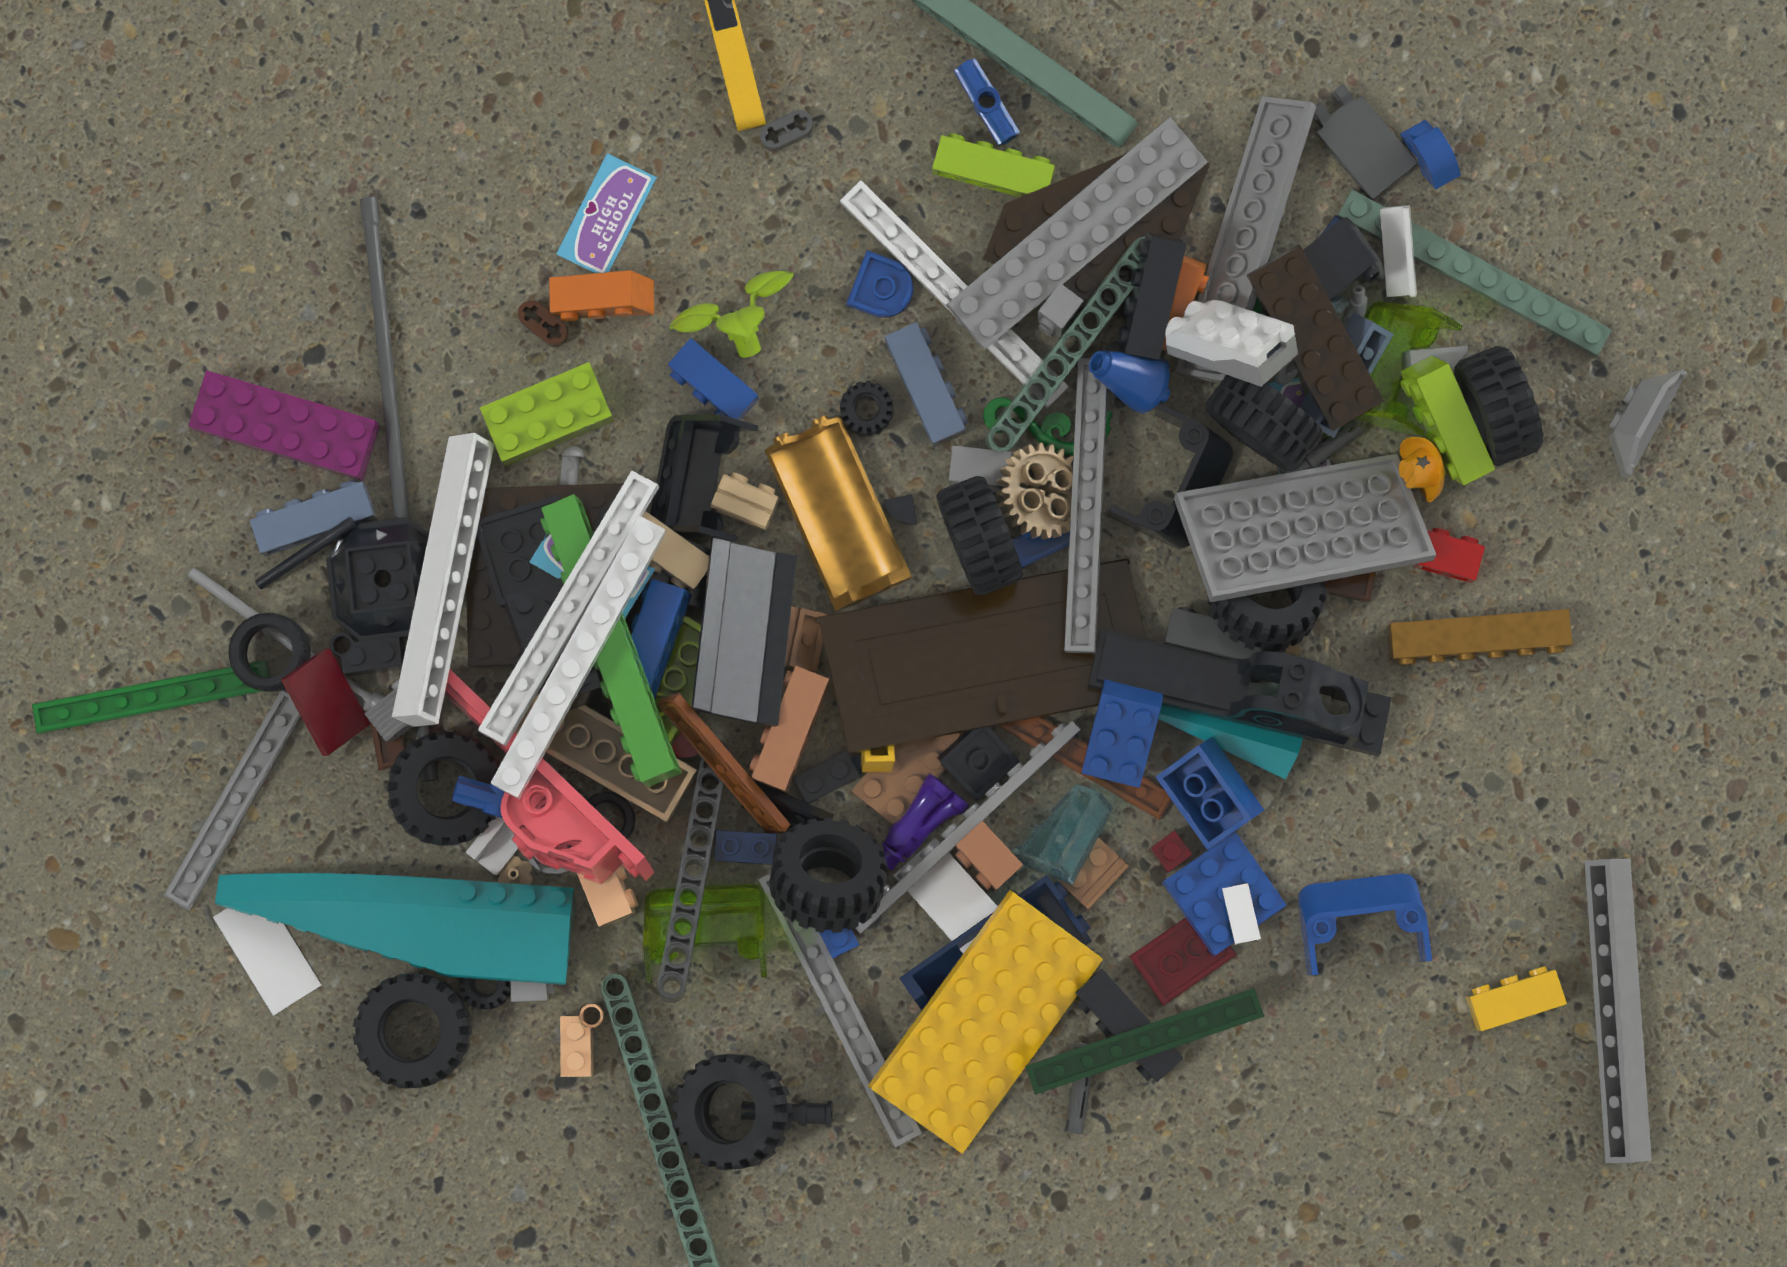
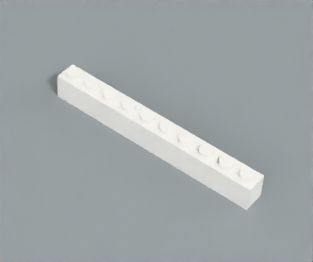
M476 433L450 436L447 443L392 713L393 718L413 727L439 724L494 443Z
M638 515L491 781L493 786L517 799L521 798L665 537L666 531L664 528Z

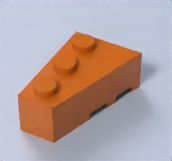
M1184 255L1169 321L1174 317L1183 318L1187 306L1194 301L1197 291L1203 293L1209 276L1204 275L1207 267L1206 263ZM1166 334L1162 347V350L1167 351Z
M632 270L549 278L550 313L560 316L562 321H576L578 317L602 319L605 316L654 315V280Z

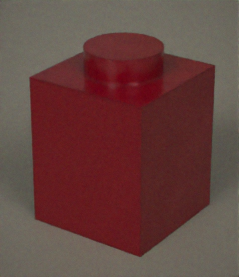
M1175 830L1148 849L1165 873L1170 872L1193 855Z

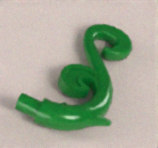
M998 397L988 402L983 413L984 423L988 429L997 420L996 413L998 409L1007 407L1011 402L1010 399ZM1015 407L1013 411L1023 422L1025 420L1024 410L1020 407ZM1107 411L1105 441L1111 430L1109 424L1113 413ZM1050 413L1044 418L1041 427L1034 420L1027 427L1033 437L1039 443H1043L1044 447L1053 444L1054 453L1063 448L1064 456H1074V442L1060 441L1051 434L1055 428L1059 429V436L1061 438L1070 432L1071 422L1064 413ZM996 431L995 433H1000V434H1001V433H1004V432H1003V431Z

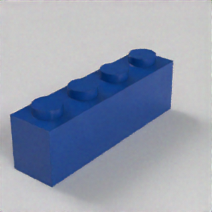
M651 579L650 585L644 588L641 598L643 605L640 613L635 615L631 629L633 630L632 639L655 699L692 594L683 588Z

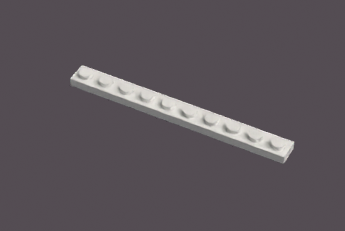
M859 181L840 200V203L950 311L946 304L968 286L862 181ZM1011 329L987 348L1023 385L1042 361ZM1047 365L1048 373L1057 377L1058 375ZM1062 381L1044 406L1048 409L1069 386ZM1033 383L1029 391L1040 400L1043 396V389L1040 385Z
M634 471L630 472L478 729L480 733L507 746L579 624L638 515L643 516L659 489L658 484Z

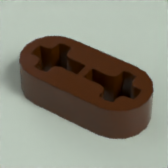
M529 300L520 305L518 318L524 327L551 347H558L566 342L568 330L559 318L536 301ZM535 308L538 309L536 314L542 319L540 324L534 319L526 321L527 315L525 311L527 309L531 311ZM548 324L554 329L558 326L561 327L559 329L561 337L559 339L557 337L549 339L550 334L544 326Z

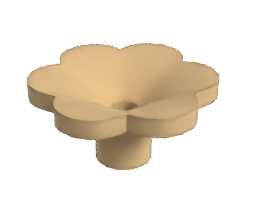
M512 856L499 873L498 883L531 885L533 881L530 874L532 871L531 863L522 861L518 856ZM515 871V872H516V876H515V877H512L511 874H512V872Z

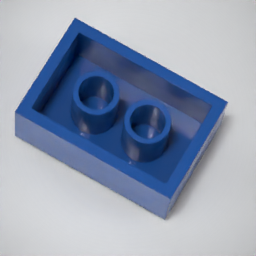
M1105 679L1081 773L1140 788L1161 710L1163 694Z
M1213 737L1198 745L1156 776L1161 786L1207 850L1264 811V808Z

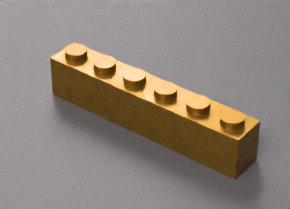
M1569 609L1396 622L1387 625L1390 661H1398L1399 666L1416 664V659L1428 658V663L1446 662V657L1457 656L1458 661L1475 660V654H1487V659L1505 657V652L1517 651V656L1535 655V650L1546 649L1547 654L1564 653L1565 647L1573 645Z

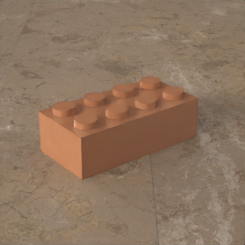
M795 666L793 672L787 671L783 681V690L786 691L781 700L778 726L765 727L760 739V743L764 747L760 756L754 755L749 767L750 773H753L751 778L754 781L783 793H788L831 684L829 678Z

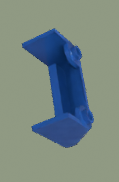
M1401 873L1310 884L1300 890L1298 894V907L1307 975H1318L1314 944L1326 943L1333 939L1337 929L1335 917L1395 910L1396 923L1400 929L1409 933L1416 932L1420 962L1432 961L1427 916L1417 882L1412 876Z

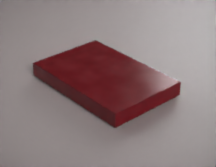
M330 648L322 649L281 679L322 756H329L370 725Z
M1185 917L1131 954L1129 958L1162 1006H1164L1237 954L1230 945L1217 955L1212 956Z

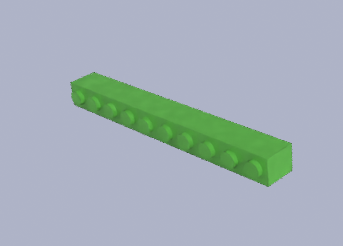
M574 494L541 508L544 515L541 523L546 534H551L554 545H551V551L557 562L561 561L564 571L560 575L564 584L594 535L583 503ZM622 613L593 666L596 671H601L604 679L600 682L602 691L606 698L611 699L614 707L610 709L611 716L616 726L620 725L624 736L620 737L625 752L627 754L631 753L634 764L630 765L633 776L637 782L641 781V783L650 787L682 772Z

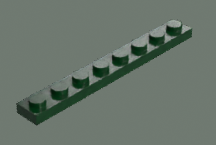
M1255 988L1037 1061L1025 1067L1036 1095L1264 1017Z

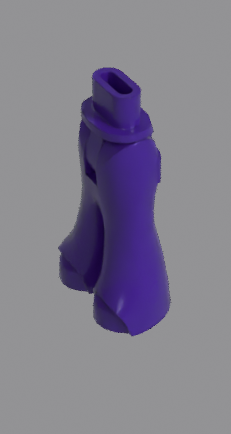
M930 772L924 779L906 813L890 827L886 839L882 843L885 853L884 858L887 860V867L890 870H893L900 861L905 863V858L912 856L938 826L950 817L964 813L969 806L955 791Z

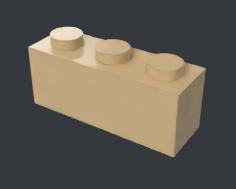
M645 511L642 516L643 518L664 528L666 531V535L649 566L654 568V572L658 574L663 571L672 577L669 582L674 586L685 590L686 588L690 591L694 590L708 570L709 556Z

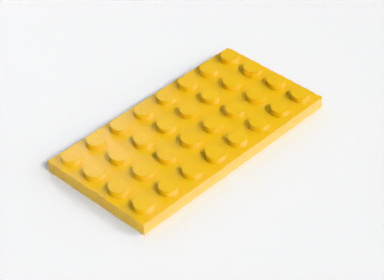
M1009 890L871 1080L868 1087L963 1154L1022 1073L1025 1066L1030 1062L1077 997L1075 992L1090 979L1103 961V958Z

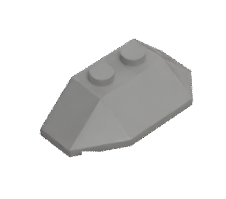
M1683 369L1643 380L1636 387L1631 385L1622 400L1626 402L1622 413L1617 411L1609 424V427L1612 428L1609 440L1621 477L1627 479L1632 475L1687 374Z

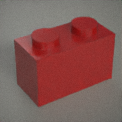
M1433 528L1432 531L1427 530L1436 556L1433 561L1415 564V568L1471 584L1475 582L1485 546L1479 545V540L1472 537L1461 536V539L1450 537V532L1443 529Z

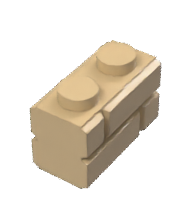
M732 472L731 476L724 474L712 500L711 510L766 532L780 500L779 496L774 495L776 490L761 483L758 488L747 484L748 478Z

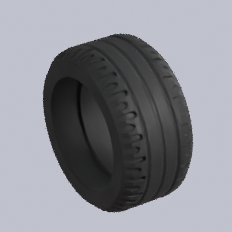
M259 613L244 620L233 633L228 649L231 668L240 681L253 689L265 692L285 690L281 679L311 657L309 639L302 627L294 620L276 613ZM267 627L283 630L288 635L292 644V658L288 667L281 674L272 678L257 675L250 667L247 658V650L251 639L256 633Z

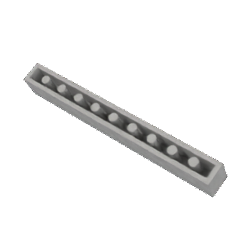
M1631 860L1585 861L1605 1162L1635 1163L1652 1161Z

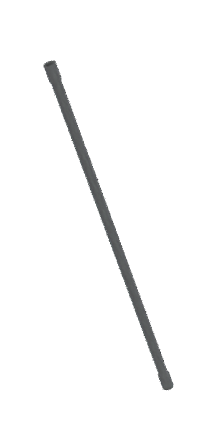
M366 197L360 199L366 239L395 519L410 518L380 241L378 198ZM431 725L416 726L418 738L432 733ZM437 762L430 764L423 770L420 775L421 782L439 780Z

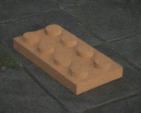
M964 732L894 745L895 762L892 772H867L851 792L893 825L906 813L927 774L930 772L939 779L946 768L937 757Z

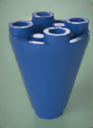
M1097 351L1091 357L1089 371L1131 410L1144 414L1151 411L1159 403H1164L1169 398L1170 365L1168 361L1162 358L1158 360L1116 351Z

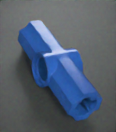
M976 58L967 60L953 71L971 100L976 114L981 117L997 146L1005 145L1020 135V131L1000 100L999 92L993 88ZM989 96L994 100L995 104L991 108H984L979 104V100L982 97Z

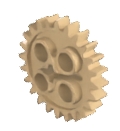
M1043 443L1036 444L1034 447L1030 444L1023 447V450L1019 449L1013 452L1014 456L1005 460L1008 466H1004L999 470L1005 477L996 480L998 484L1003 486V489L997 491L996 495L1004 496V501L998 505L999 507L1007 506L1008 509L1003 515L1004 518L1012 516L1014 520L1011 526L1022 525L1020 534L1023 535L1030 531L1032 539L1040 535L1042 540L1049 539L1051 536L1057 538L1062 536V533L1070 532L1073 467L1071 463L1074 457L1070 456L1065 459L1063 458V448L1054 453L1053 444L1046 446L1044 449ZM1029 468L1034 472V479L1028 473ZM1055 475L1060 479L1061 486L1057 485ZM1024 496L1029 499L1030 508L1025 505ZM1051 504L1056 508V515L1051 511Z

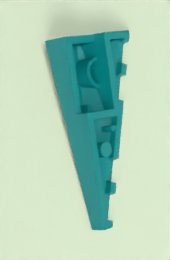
M1161 705L1158 719L1204 741L1213 737L1221 749L1283 779L1287 778L1299 754L1303 738Z

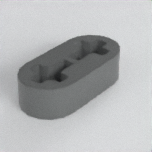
M796 110L767 123L760 132L762 145L769 151H778L806 138L813 130L812 117L804 110ZM796 118H800L801 121L807 120V123L804 124L805 130L800 131L799 128L789 131L788 128L795 125ZM773 130L775 134L785 131V133L779 135V142L774 144L772 140L766 141L769 137V131Z

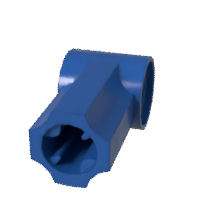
M459 776L452 801L482 809L483 813L502 818L501 800L505 792L491 783L486 784Z

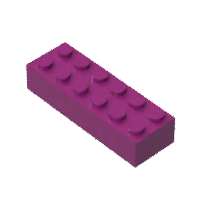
M208 370L205 372L188 425L193 431L362 482L380 429V425L375 420Z

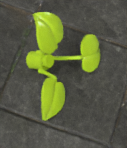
M769 271L756 275L745 285L746 293L751 294L750 306L720 317L717 314L719 311L718 305L711 303L697 304L681 312L670 324V331L674 329L678 332H695L707 327L712 321H716L717 329L727 333L730 341L734 340L740 357L754 356L761 351V345L756 332L759 330V323L765 316L764 309L756 306V299L759 296L768 297L777 293L786 286L794 274L788 271Z

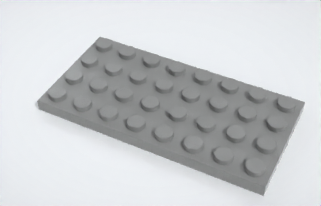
M1398 454L1176 493L1174 501L1210 602L1433 561L1436 553L1412 490L1405 486L1406 482L1399 475L1400 459Z

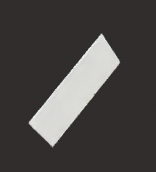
M1248 883L1223 888L1222 891L1235 944L1261 939Z

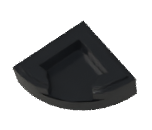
M912 495L883 500L885 509L895 520L906 525H917Z

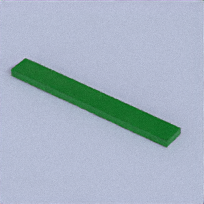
M266 660L249 663L257 675L270 678ZM227 667L32 704L36 733L42 734L265 691L256 690L245 685L235 675L232 668Z

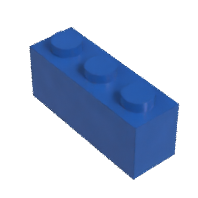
M692 338L687 341L668 363V367L672 371L669 376L682 387L685 383L694 390L692 395L704 406L709 402L717 409L714 412L715 415H724L742 420L759 400L757 393Z

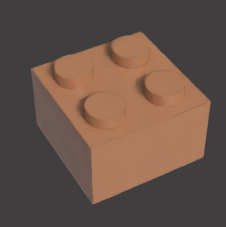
M983 821L955 846L958 850L955 856L966 868L972 865L979 874L975 878L986 890H989L991 887L995 891L998 890L1023 866L1018 858Z

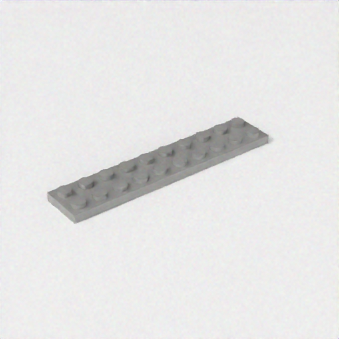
M1261 97L1206 272V276H1209L1203 293L1200 292L1199 302L1206 303L1211 300H1219L1253 311L1257 294L1246 275L1266 264L1269 260L1317 107L1312 102ZM1180 358L1175 373L1180 376L1221 383L1226 374Z
M1171 117L1168 118L947 303L946 306L983 350L987 349L1050 296L1059 283L1063 285L1208 163L1207 160Z

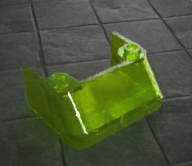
M1381 301L1375 302L1368 308L1364 318L1394 334L1370 375L1384 402L1356 417V419L1389 431L1423 436L1425 430L1407 421V407L1396 401L1402 387L1400 381L1404 380L1400 372L1404 370L1402 352L1415 350V348L1426 349L1436 341L1440 329L1461 331L1463 325L1433 307Z
M755 884L705 886L694 947L737 945L738 954L741 957L749 960L760 959L761 978H767V930L764 889ZM676 888L655 889L645 896L643 953L647 984L653 983V964H662ZM686 893L680 898L681 903L686 906L693 905L697 900L691 893ZM681 922L675 926L674 930L680 935H686L691 931V926L688 923ZM678 951L673 952L669 956L670 961L677 957Z

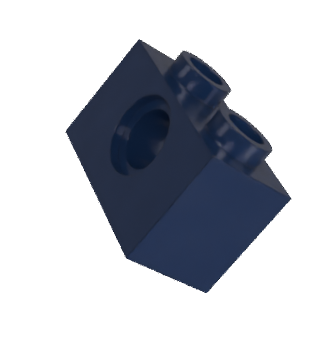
M717 830L715 861L772 865L778 835Z

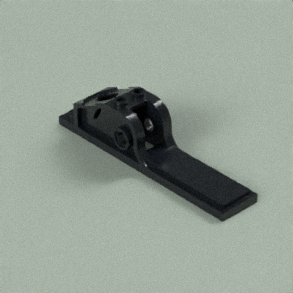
M1102 628L1099 633L1088 684L1089 688L1102 691L1104 680L1106 679L1162 693L1161 705L1374 756L1381 754L1392 698L1367 692L1368 681L1332 669L1330 666L1302 657L1280 652L1260 651L1253 653L1247 659H1229ZM1255 680L1260 682L1264 680L1279 684L1277 697L1247 695L1249 681ZM1319 694L1331 696V699L1347 702L1349 712L1346 715L1330 714L1325 709Z

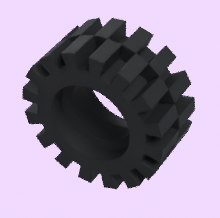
M860 381L853 387L847 388V392L843 394L840 402V414L844 425L852 433L855 432L859 436L867 435L869 437L872 434L881 433L884 428L888 427L893 416V402L888 391L885 388L883 389L880 384H874L871 381H866V383H861ZM871 398L877 403L878 412L875 417L864 420L857 416L855 406L860 399Z
M459 978V983H457L461 997L466 1000L467 1004L477 1009L488 1010L503 1005L511 995L510 981L497 980L496 989L487 995L481 994L476 990L475 979Z

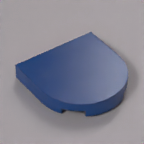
M866 250L846 306L878 318L894 317L903 312L911 302L913 296L911 275L898 261Z

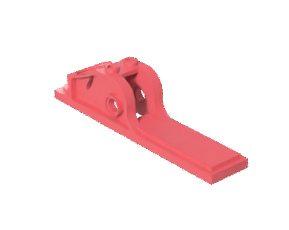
M449 669L444 695L473 723L480 727L490 707ZM514 732L507 746L493 739L491 740L507 754L517 733ZM543 758L520 799L506 792L504 793L501 800L502 818L514 835L511 840L528 860L534 857L543 865L558 870L561 867L584 875V879L601 885L622 864L634 878L640 875L647 881L655 873L646 857Z

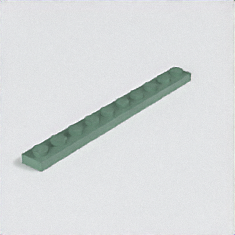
M1351 190L1338 217L1341 219L1348 217L1358 229L1382 241L1380 208H1384V206ZM1411 221L1415 260L1595 357L1599 355L1612 331L1610 328Z

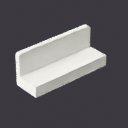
M1410 205L1380 208L1387 297L1406 295L1416 297L1417 289Z
M496 817L495 820L492 819L488 823L489 827L483 833H480L466 851L469 856L494 875H498L518 850V846L511 840L514 837L512 831L508 828L503 818Z

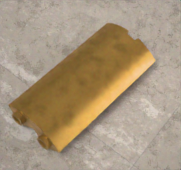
M827 415L813 420L811 422L812 427L801 434L790 436L789 433H784L773 439L774 444L764 451L835 611H839L867 600L868 597L879 592H885L912 578L841 416L828 419Z

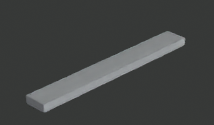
M282 690L278 694L163 895L187 910L193 908L301 719L287 690Z

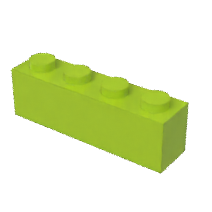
M949 133L948 137L941 135L932 167L933 175L1016 197H1022L1051 185L1055 165L1050 164V160L1047 158L1034 156L1033 159L1023 157L1022 152L1006 148L1005 151L993 149L994 145L984 141H977L976 144L966 142L965 137L954 133Z

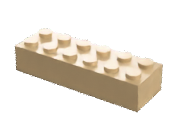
M537 696L534 698L529 709L527 710L526 714L524 715L523 719L518 725L515 731L517 734L520 728L522 727L525 719L527 718L530 710L532 709L535 701L537 700ZM585 705L569 710L546 753L669 823L697 776L698 771L677 759L681 774L650 787L644 785L641 781L637 782L630 767L631 764H634L631 753L627 754L620 740V737L624 736L621 726H616L613 721Z

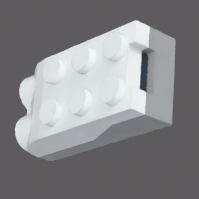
M1211 300L1206 303L1192 301L1187 306L1184 317L1172 318L1165 332L1166 347L1169 355L1260 387L1298 355L1294 326L1292 324L1219 300Z

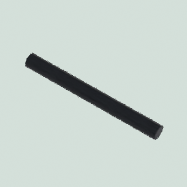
M351 517L346 518L255 580L257 586L261 590L355 528L354 520Z

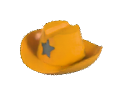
M1422 437L1406 438L1400 445L1402 461L1399 463V475L1406 482V487L1418 488L1426 501L1430 503L1440 495L1444 487L1445 467L1442 456L1436 446L1428 439Z

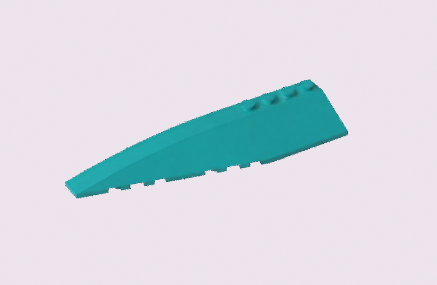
M263 873L219 875L215 898L216 905L251 916L253 914L258 915L276 924L280 922L290 925L296 930L305 933L309 931L320 935L321 938L366 952L370 950L382 954V957L410 963L411 966L420 969L424 967L446 977L566 985L576 904L574 888L392 875Z

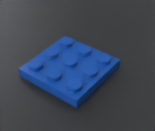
M1233 832L1161 882L1212 956L1217 955L1234 943L1222 891L1223 888L1248 883L1258 925L1287 906L1236 832Z

